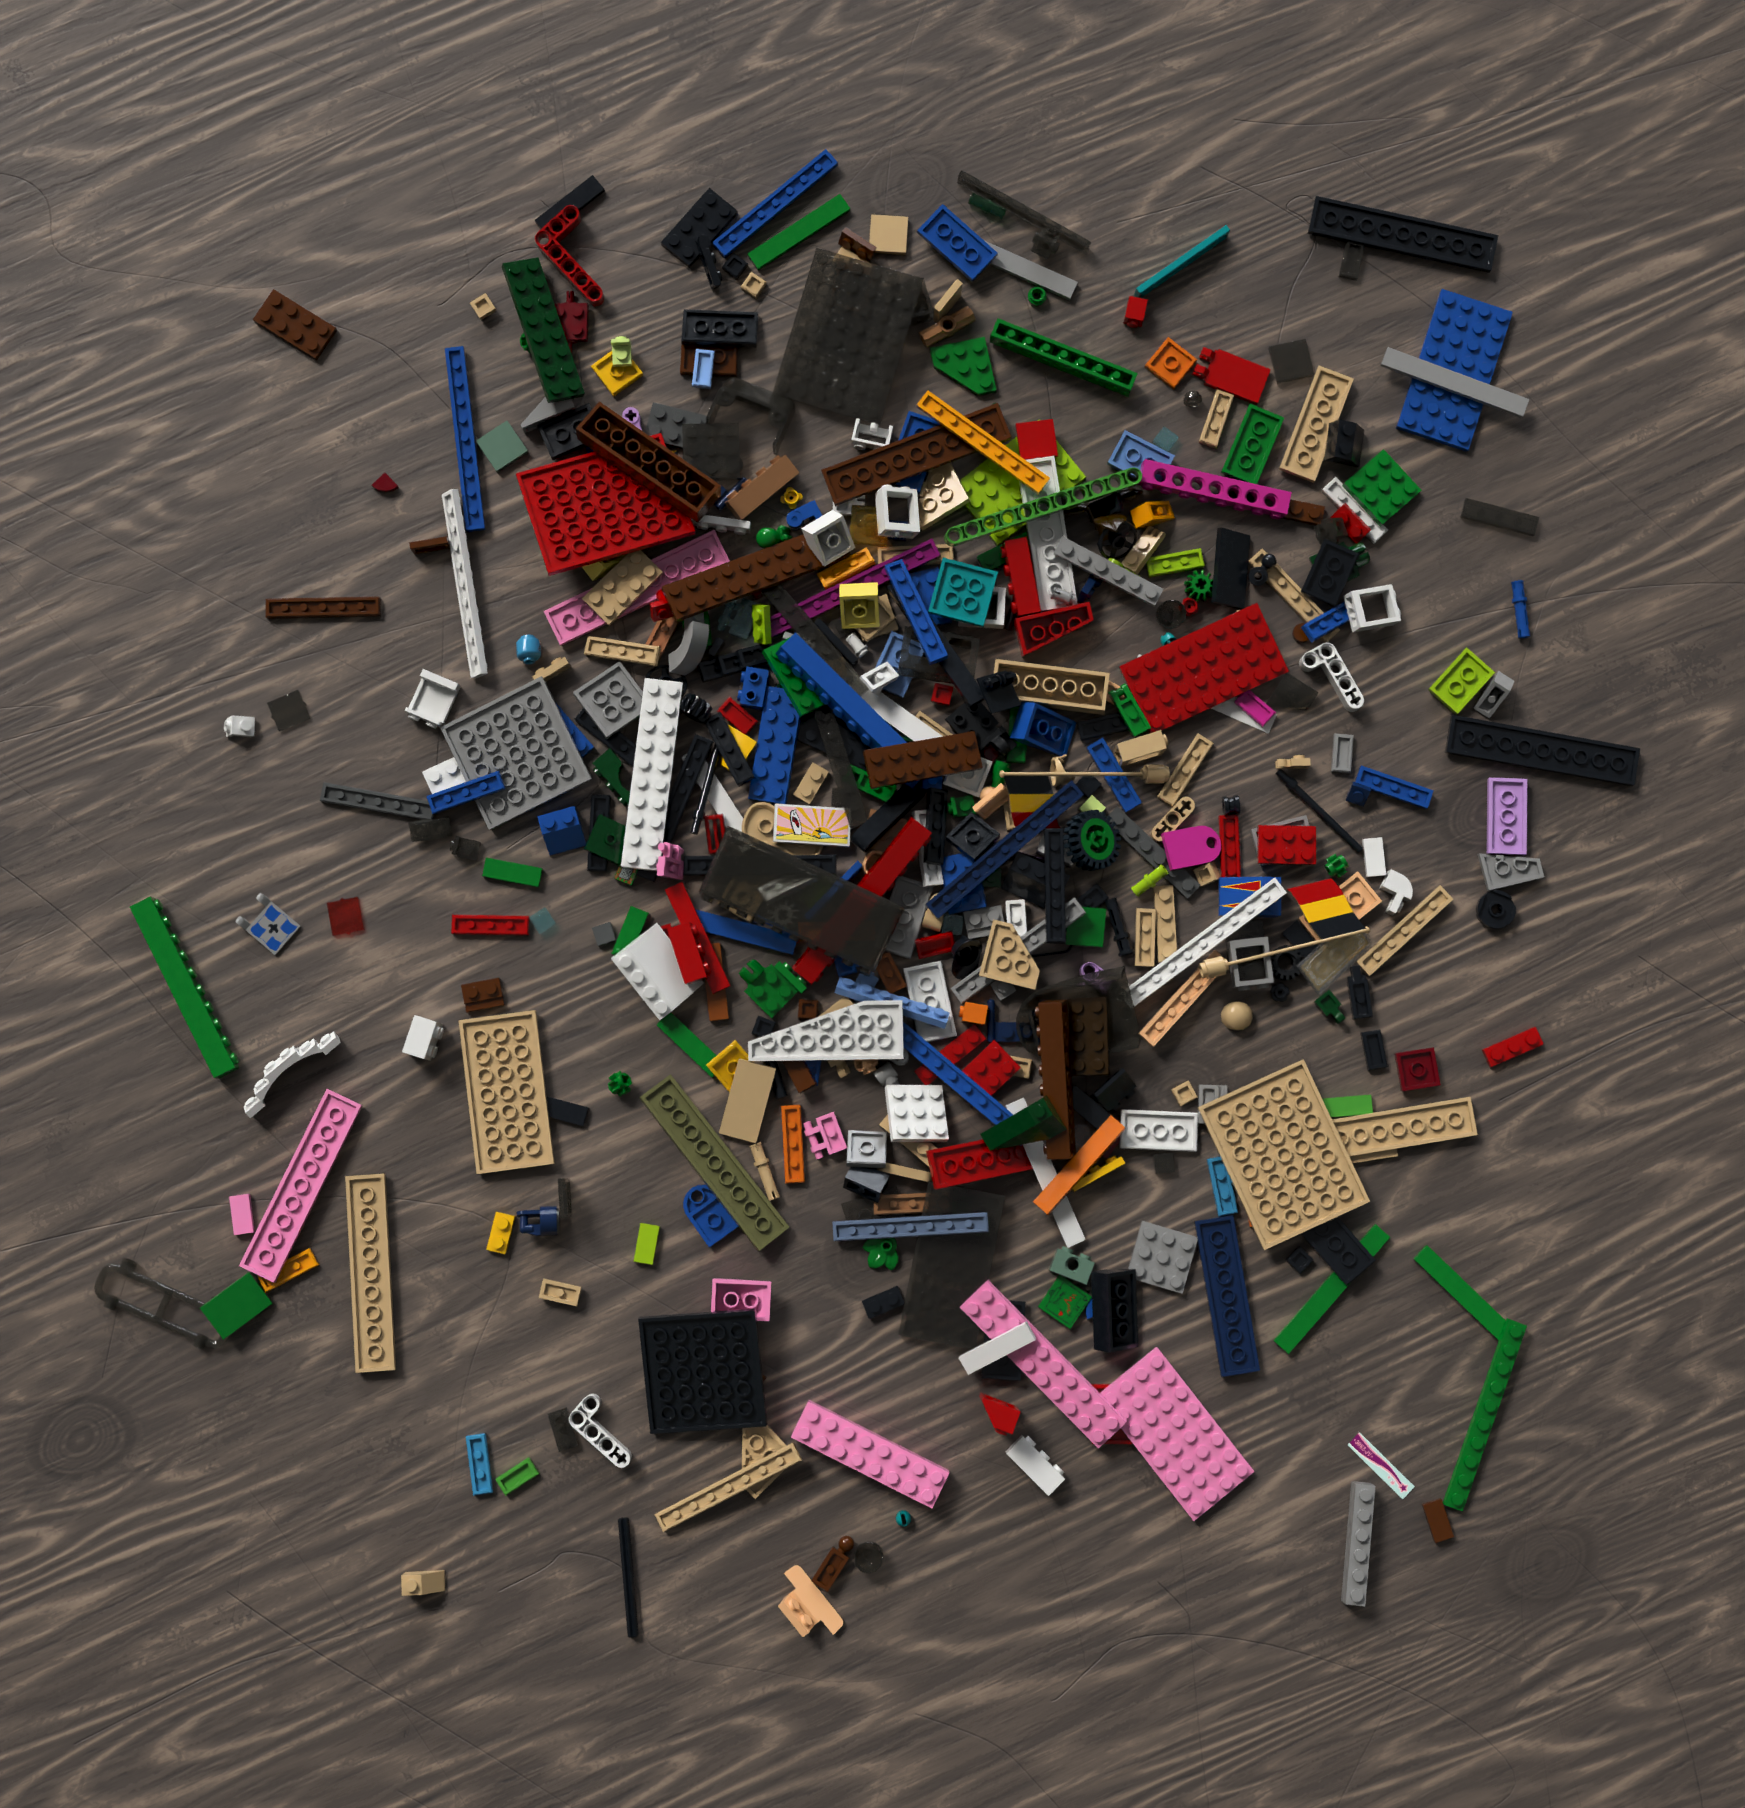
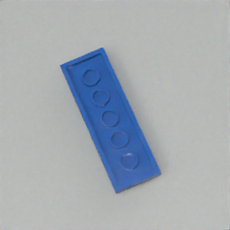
M766 686L753 765L755 779L751 780L748 796L750 800L787 804L801 717L783 688Z

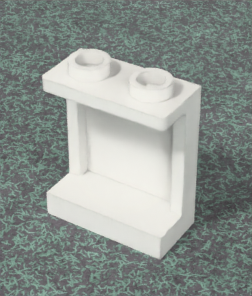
M423 669L420 674L422 679L405 712L409 714L408 717L415 721H419V719L424 720L427 726L436 729L437 726H444L461 687L456 682Z

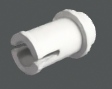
M855 632L845 639L859 658L868 652V646L861 642Z

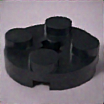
M1500 890L1485 893L1480 897L1476 905L1477 919L1484 926L1491 929L1503 928L1510 924L1516 914V907L1511 900V896ZM1498 905V909L1501 912L1493 914L1491 907Z

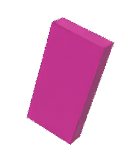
M1251 690L1242 693L1234 702L1262 728L1276 713Z

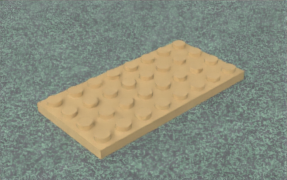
M536 1010L459 1020L476 1173L484 1174L555 1164Z

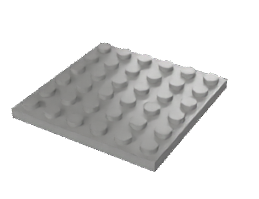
M542 676L440 727L466 782L500 771L505 790L475 800L489 830L592 780Z

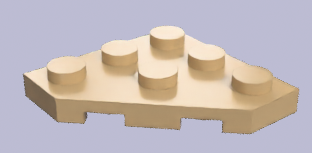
M951 462L929 470L926 482H923L918 502L919 522L922 531L971 501Z
M993 919L979 976L1036 990L1040 970L1013 924Z
M768 1425L766 1427L742 1428V1469L787 1446ZM783 1471L746 1490L756 1499Z

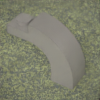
M704 612L684 619L682 642L675 651L668 655L670 673L686 676L701 661L709 636V625L704 624Z

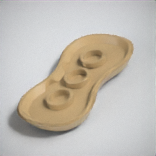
M766 802L755 803L745 813L742 821V834L751 844L775 847L784 851L787 855H820L823 849L821 845L773 842L774 806Z

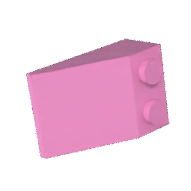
M713 1278L711 1312L756 1309L757 1321H770L771 1281Z

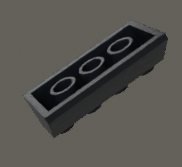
M1104 1269L1091 1272L1094 1350L1111 1353L1139 1347L1136 1269Z

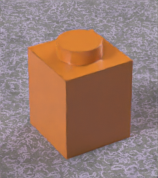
M965 1002L964 1006L960 1005L959 1017H962L961 1022L984 1026L988 1005Z

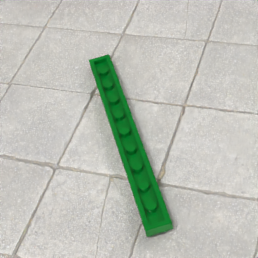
M1508 1318L1506 1319L1443 1500V1504L1463 1512L1527 1325Z

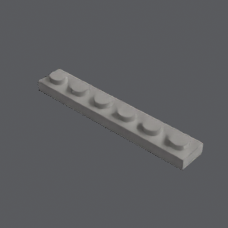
M1063 536L1053 555L1153 607L1163 591V588Z

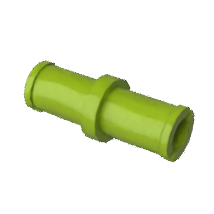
M1161 864L1150 874H1145L1144 878L1132 886L1131 889L1139 897L1150 887H1155L1156 883L1168 875L1169 872Z

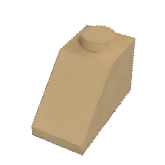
M445 1570L405 1572L401 1575L402 1596L424 1595L445 1591Z

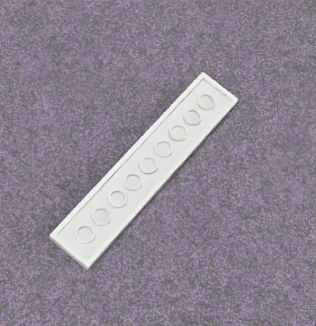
M645 678L621 861V867L657 871L658 858L662 856L658 845L664 841L683 682Z

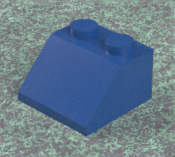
M575 806L537 816L550 856L586 846L580 818Z

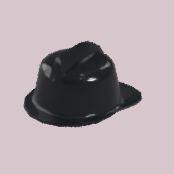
M963 935L960 940L953 944L951 949L953 956L951 972L955 978L963 980L977 969L982 952L981 942L971 940Z

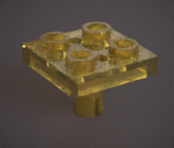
M852 505L850 535L854 544L887 547V537L878 536L876 507Z

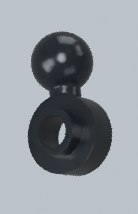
M1264 555L1261 560V567H1255L1249 572V580L1253 585L1261 586L1267 582V570L1273 568L1277 562L1274 555ZM1256 573H1261L1262 577L1260 580L1255 579Z

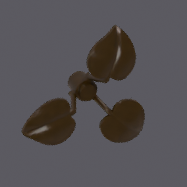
M1130 488L1119 493L1122 500H1129L1140 495L1143 490ZM1089 502L1063 510V514L1070 515L1087 511L1095 525V530L1099 532V537L1105 528L1109 529L1103 541L1112 537L1111 531L1117 532L1119 527L1126 521V516L1120 514L1101 516L1095 519L1091 508H1089Z

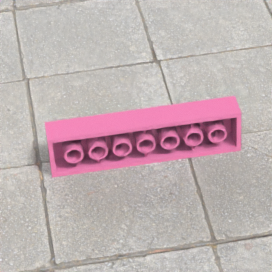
M808 1400L791 1435V1438L930 1508H933L950 1473L948 1469L811 1400Z

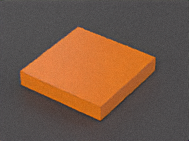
M1168 337L1146 363L1145 368L1174 390L1198 359Z

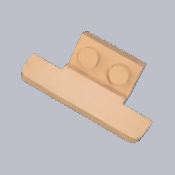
M794 1565L784 1574L794 1585L795 1589L784 1597L778 1607L802 1637L806 1636L820 1620L834 1635L843 1626V1619L800 1566Z

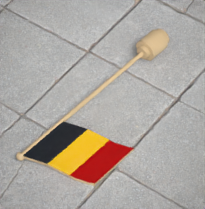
M1144 765L1140 772H1004L1002 770L999 775L1001 778H1004L1008 790L1011 818L1016 828L1054 795L1048 776H1140L1145 784H1163L1169 781L1170 771L1169 767L1164 765ZM1057 818L1046 828H1060Z
M1332 878L1289 888L1287 891L1297 901L1308 924L1320 940L1227 962L1222 956L1203 960V963H1199V971L1202 978L1211 979L1226 975V971L1229 970L1231 965L1365 932L1368 934L1370 928L1364 927L1353 913L1342 890Z

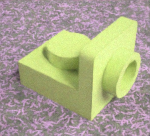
M624 336L611 339L613 367L632 366L630 339Z

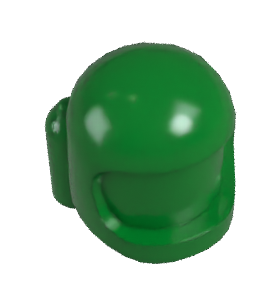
M780 525L777 530L767 527L760 529L756 535V541L760 547L767 548L793 537L789 535L791 532L789 527Z

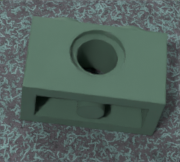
M1062 1246V1249L1057 1248L1049 1270L1087 1285L1095 1264L1091 1261L1092 1257L1082 1253L1080 1256L1072 1254V1249ZM1070 1259L1077 1261V1268L1074 1270H1070L1067 1267Z

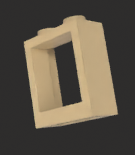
M1161 730L1118 743L1113 751L1120 767H1124L1162 755L1167 749L1168 740L1166 735H1162Z

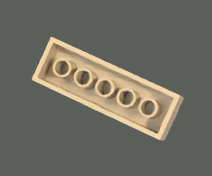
M1000 659L995 660L994 673L1005 670L1016 673L1017 678L1012 685L1020 703L1031 702L1045 708L1104 715L1110 673Z

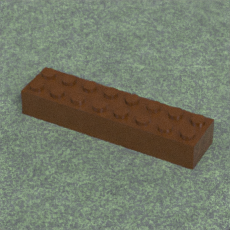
M600 401L576 428L577 439L697 523L721 496L720 484Z
M1067 999L1044 1000L1038 1003V1007L1035 1009L1036 1018H1039V1026H1037V1038H1040L1038 1057H1041L1042 1065H1039V1076L1043 1079V1084L1040 1085V1095L1048 1096L1067 1129L1046 1140V1143L1043 1144L1044 1154H1047V1160L1071 1159L1076 1154L1072 1076H1070Z

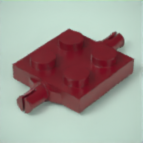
M567 291L566 302L554 304L571 354H573L572 344L588 342L589 305L588 303H575L574 292Z

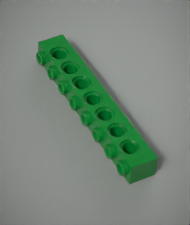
M997 318L990 335V343L1127 397H1129L1138 374Z

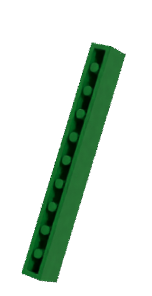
M150 896L130 906L213 1077L220 1079L239 1069L237 1064L239 1059L234 1052H231L229 1048L231 1043L226 1035L223 1036L220 1030L222 1025L219 1019H215L212 1014L214 1011L213 1006L209 1001H206L204 997L206 994L201 984L198 985L195 979L197 974L192 967H189L187 963L189 958L184 950L181 951L178 945L180 940L176 933H172L170 929L172 924L169 918L164 916L162 912L164 908L160 900Z

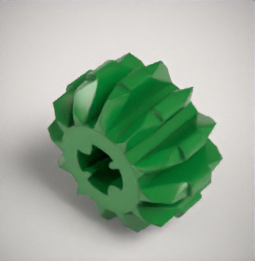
M1195 570L1193 576L1189 574L1187 576L1188 581L1184 582V586L1187 587L1184 592L1191 593L1188 598L1196 597V602H1199L1200 597L1203 602H1206L1207 597H1212L1213 579L1209 580L1211 573L1205 576L1204 570H1201L1200 575ZM1200 583V585L1203 584L1204 587L1200 589V587L1197 588L1196 585Z

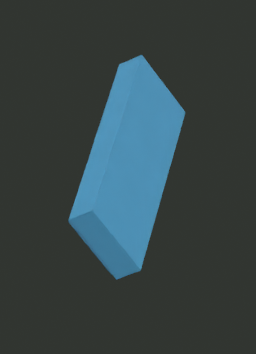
M1220 1156L1206 1159L1218 1216L1238 1213L1232 1181Z
M486 1433L466 1436L473 1496L493 1493Z

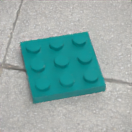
M943 557L928 613L983 628L998 572Z

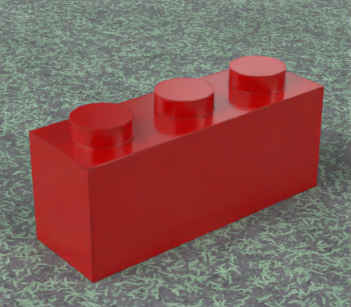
M688 921L668 928L667 931L684 983L688 985L709 978L708 973L711 971L708 962H704L702 954H705L701 943L698 944L696 936L699 935L696 925H692Z

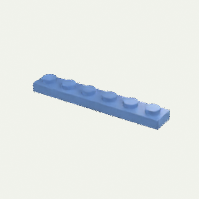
M840 977L834 992L860 1002L903 1000V1016L943 1029L946 1027L950 1012L944 1011L941 1008H934L904 996H897L888 991L855 982L849 978Z

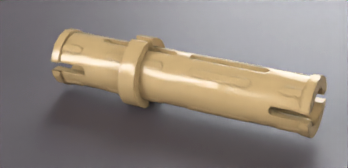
M759 1142L749 1147L755 1159L754 1165L758 1168L768 1200L770 1201L779 1198L780 1195L768 1165L769 1159L766 1158L762 1143Z

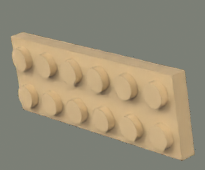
M1318 366L1279 470L1307 481L1315 482L1325 456L1329 423L1339 419L1354 378Z

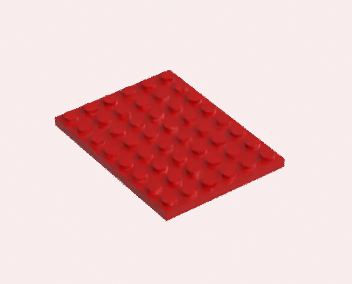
M661 433L650 436L666 447ZM595 451L516 473V478L549 576L695 535V529L689 516Z

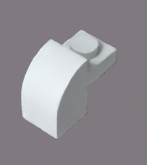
M1392 869L1387 871L1379 889L1393 895L1385 912L1394 915L1396 912L1399 913L1404 905L1402 900L1406 902L1411 900L1413 889L1410 881L1404 875Z

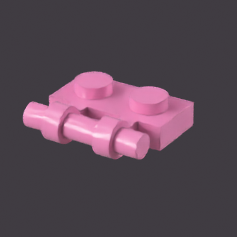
M668 842L660 843L658 849L661 850L663 856L658 858L656 865L657 876L683 880L684 861H681V855L684 853V850L679 845H672Z
M834 1112L816 1118L818 1126L814 1128L811 1121L803 1123L806 1130L804 1131L805 1136L809 1138L812 1146L810 1149L815 1154L816 1160L824 1157L821 1151L824 1148H827L829 1155L847 1148ZM817 1132L822 1134L824 1142L821 1144L818 1143L815 1133Z

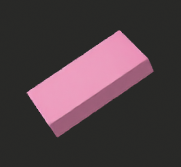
M250 1194L230 1196L234 1235L255 1232Z

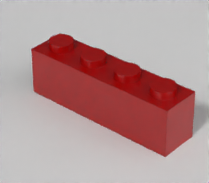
M1027 537L1006 540L1002 543V547H1000V553L1006 562L1004 574L1009 578L1010 584H1007L1008 594L1012 595L1013 602H1011L1012 613L1016 614V618L1040 613L1041 608Z

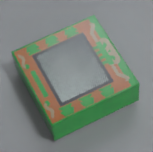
M620 864L614 879L632 886L638 869L624 868Z

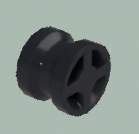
M1238 795L1230 798L1222 796L1224 815H1229L1230 813L1240 814V799Z

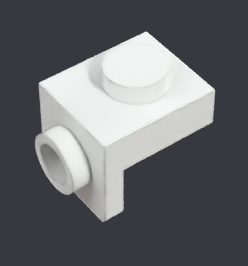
M234 715L228 717L224 722L226 737H254L255 717Z

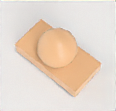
M1002 783L996 788L991 786L983 788L980 792V801L972 807L973 810L985 820L1009 800L1007 788Z

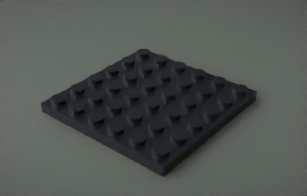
M756 1309L644 1316L638 1318L650 1434L767 1426Z

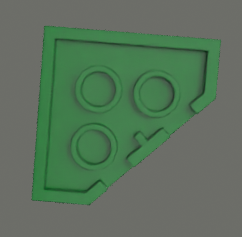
M985 337L930 348L934 369L943 372L950 379L970 389L977 396L996 393V385Z

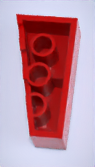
M1090 602L1015 618L1014 625L1021 656L1024 657L1091 623L1094 619Z

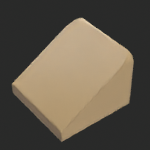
M1214 861L1193 870L1200 887L1213 883L1221 877Z

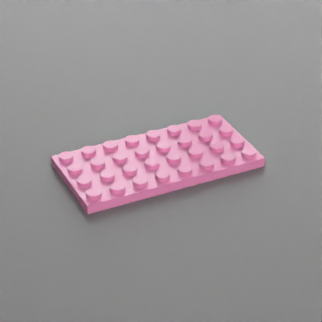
M1157 1347L1100 1392L1127 1420L1126 1424L1121 1427L1122 1431L1193 1521L1254 1473L1251 1466Z

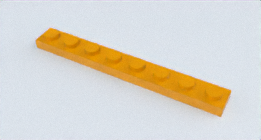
M929 390L917 403L916 407L1038 495L1049 482L1050 477Z

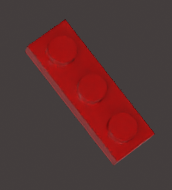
M1532 1027L1484 1048L1482 1052L1489 1067H1493L1544 1043L1537 1028Z

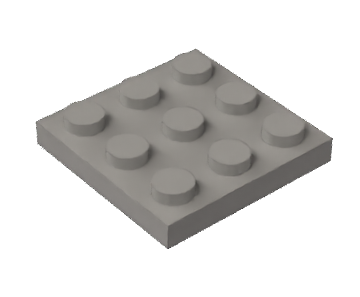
M620 661L573 692L577 701L606 739L640 717L643 691Z
M1141 1221L1128 1269H1136V1280L1183 1294L1198 1239L1189 1234Z

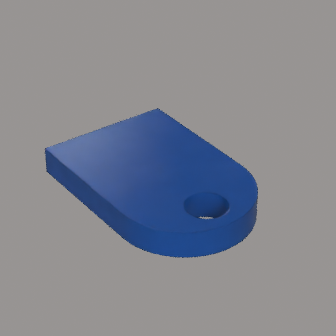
M697 1185L686 1193L683 1201L685 1214L708 1247H711L739 1227L707 1185ZM696 1190L703 1194L700 1202H695L692 1199V1193Z

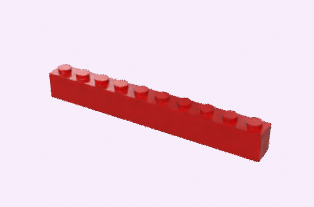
M910 818L793 965L792 968L795 972L811 984L814 981L818 982L823 976L822 971L824 968L832 965L836 953L843 951L847 945L846 941L850 936L853 937L858 932L859 924L862 921L865 922L870 917L871 909L874 906L877 907L883 900V894L886 891L889 892L894 887V880L898 875L901 877L906 872V865L910 860L913 862L919 855L918 850L922 845L925 847L929 843L932 833L914 818Z

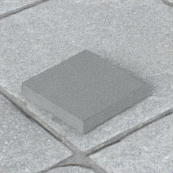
M848 1130L847 1166L885 1168L887 1132Z

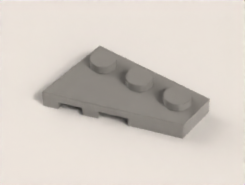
M1477 854L1487 891L1544 878L1541 862L1538 858Z

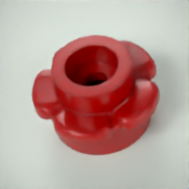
M1185 598L1180 604V610L1186 616L1196 614L1198 602L1193 598Z

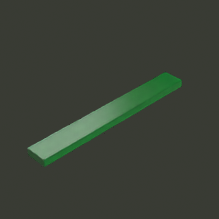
M1374 1224L1360 1240V1243L1374 1257L1390 1236ZM1332 1272L1273 1341L1289 1354L1348 1285L1346 1286Z

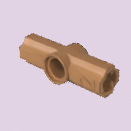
M966 306L950 316L942 317L939 322L919 332V336L924 346L928 348L944 338L952 337L955 332L975 322L976 318L971 308ZM949 324L952 328L946 330L943 328V325Z

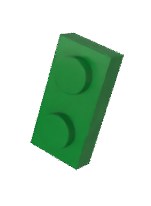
M779 961L774 966L801 994L807 990L805 986L807 982L799 975L795 977L791 973L793 969L786 962L782 964Z

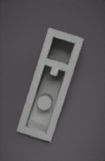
M545 397L521 423L524 433L538 428L537 425L575 409L571 399L548 403Z

